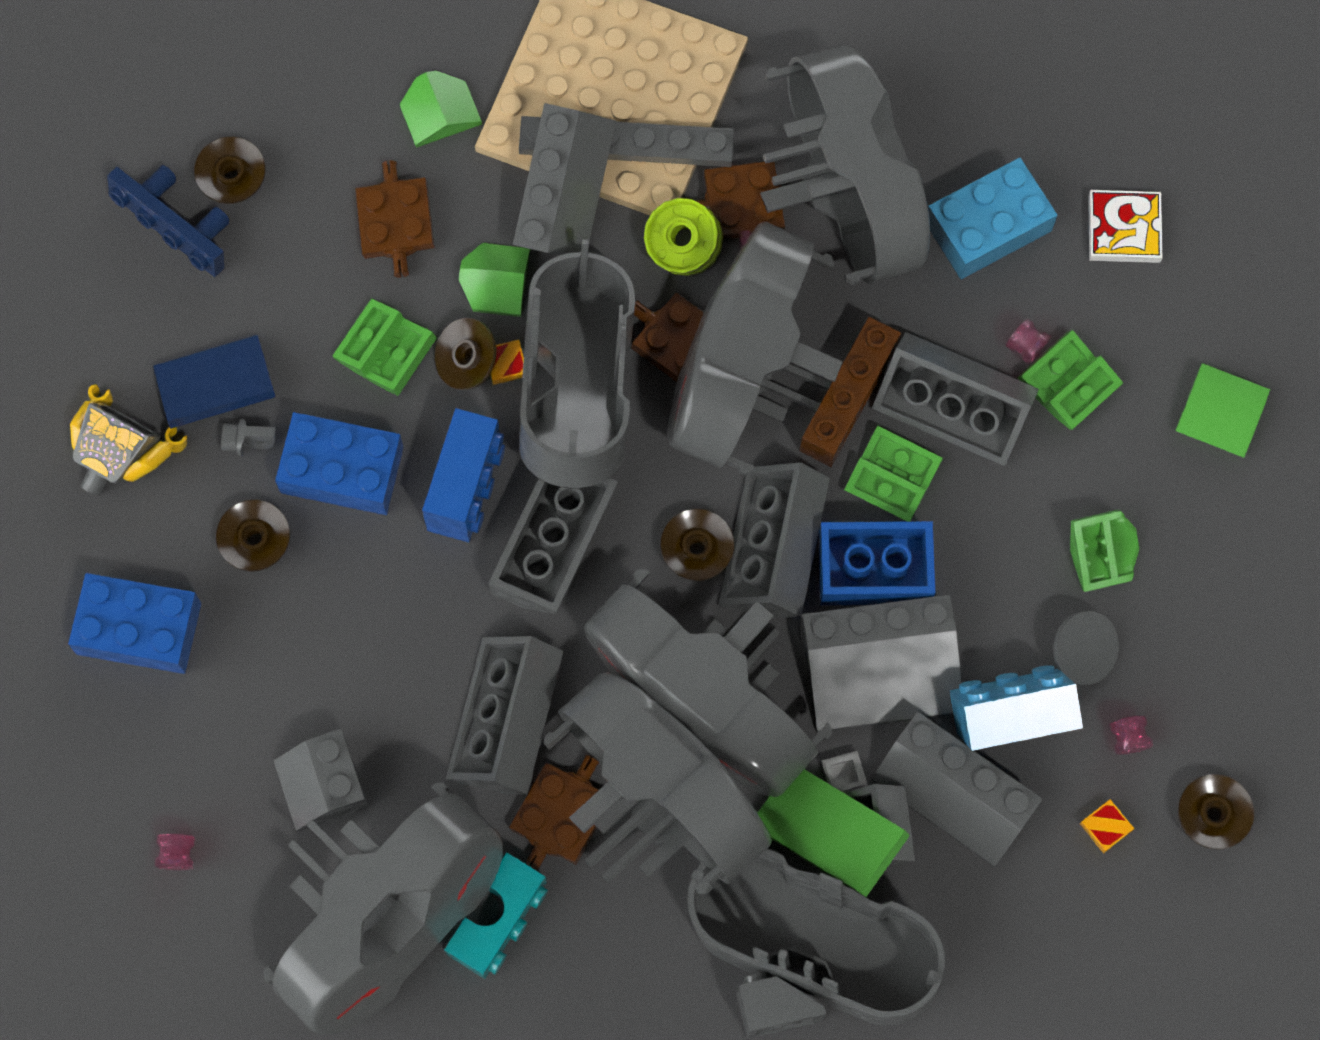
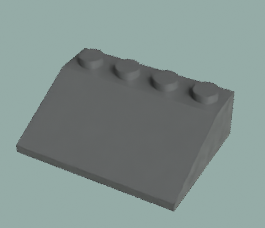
M950 595L802 614L800 628L817 732L827 722L831 725L832 730L907 721L911 720L917 711L927 718L953 714L949 690L959 689V684L962 682L957 633Z

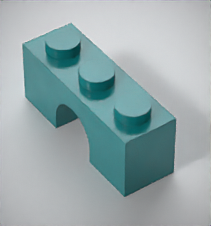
M506 853L501 861L497 875L488 890L503 901L504 913L498 922L490 926L477 925L465 917L444 949L446 955L486 979L489 972L496 974L507 957L503 950L510 939L516 942L525 930L528 922L523 919L531 907L537 909L548 893V889L544 887L547 883L546 877L509 853Z

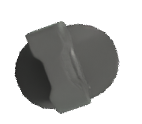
M245 418L240 419L239 424L224 423L221 450L237 451L238 456H243L245 447L255 449L272 448L275 443L276 428L246 426Z

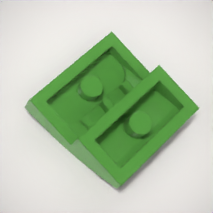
M371 298L333 354V358L373 384L399 396L437 338L432 331L405 319L400 311Z
M1073 330L1063 335L1017 377L1019 381L1039 389L1035 398L1069 430H1073L1123 384L1122 380L1102 356L1095 357Z
M1202 363L1175 431L1244 458L1270 389Z
M877 425L844 490L910 522L943 458Z

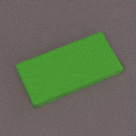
M805 769L781 796H769L758 812L772 840L827 875L842 881L843 885L855 890L864 897H867L910 836L901 827Z

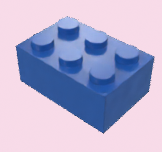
M455 408L422 509L427 531L468 543L473 532L479 533L484 518V512H481L482 502L484 498L490 499L495 483V478H491L494 465H501L505 452V445L502 444L504 434L500 433L497 419Z
M293 412L275 482L281 494L387 515L404 449L401 435Z
M933 521L821 522L819 530L820 605H875L934 597Z
M85 573L68 645L76 655L185 674L202 603L195 592Z

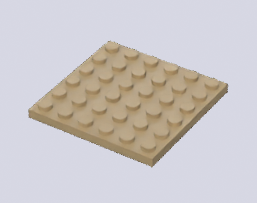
M539 0L477 140L475 150L480 154L529 171L532 155L519 154L521 116L541 117L544 103L612 119L616 122L713 127L748 44V37L646 0ZM608 160L599 197L651 215L662 203L676 198H683L696 165Z

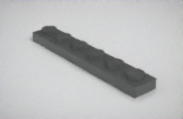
M521 116L519 154L533 155L541 117ZM616 122L608 160L731 167L734 129Z

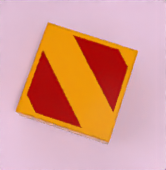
M519 340L496 345L495 364L490 373L493 385L523 378L524 357Z
M1111 799L1080 823L1103 854L1134 830V827Z

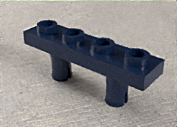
M161 165L142 184L137 183L118 167L107 175L108 194L116 205L121 208L127 207L131 210L147 229L152 227L156 230L170 248L181 250L198 270H206L213 277H216L224 269V251L211 241L229 225V218L221 209L214 207L195 226L186 222L158 199L176 183L175 174L164 165Z

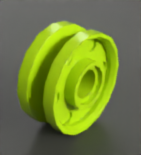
M676 198L662 203L652 212L645 225L644 242L647 253L658 266L674 275L691 276L704 272L714 264L722 249L723 233L720 222L707 207L693 199ZM681 229H690L692 234L690 242L685 246H678L676 243L677 233Z

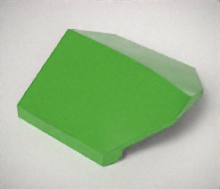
M436 70L425 72L416 77L400 103L401 111L416 148L482 125L466 81Z
M482 243L462 259L459 282L473 312L521 317L530 257L529 248Z
M1119 509L1071 520L1070 552L1082 591L1087 592L1130 582L1133 579V569L1139 553L1137 530Z

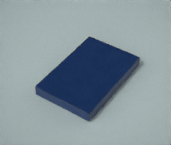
M258 335L153 366L170 429L276 397Z

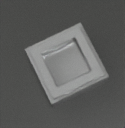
M858 751L821 760L826 783L844 793L868 786Z

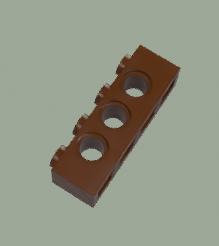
M868 317L843 362L835 382H832L802 436L800 452L832 468L894 355L901 332Z

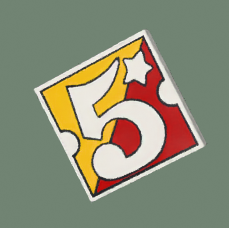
M1090 190L1088 194L1089 261L1160 263L1162 260L1161 192Z

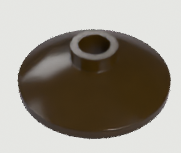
M232 136L216 139L206 145L199 153L194 166L195 180L203 194L213 201L224 204L239 203L253 196L261 187L266 173L265 161L259 149L246 139ZM230 171L238 173L237 177L233 179H227L226 175Z
M472 318L455 320L443 330L435 348L437 372L440 378L454 389L470 390L478 387L488 378L495 364L496 344L493 334L479 320Z
M246 500L235 504L221 517L216 530L217 547L225 561L239 570L249 572L265 570L276 564L285 554L290 542V528L284 514L273 504L262 500ZM253 534H259L261 541L258 544L252 545L248 542L249 537Z
M690 509L674 516L665 526L661 536V554L666 565L676 575L692 581L708 580L720 574L730 563L734 551V538L730 527L719 515L704 509ZM694 543H699L704 547V550L699 554H695L690 550V547Z
M1210 774L1195 779L1185 788L1178 804V817L1184 832L1192 841L1208 849L1222 850L1237 845L1248 835L1254 821V806L1246 789L1236 780L1224 775ZM1209 808L1216 809L1220 815L1219 820L1213 821L1209 819L1207 810Z

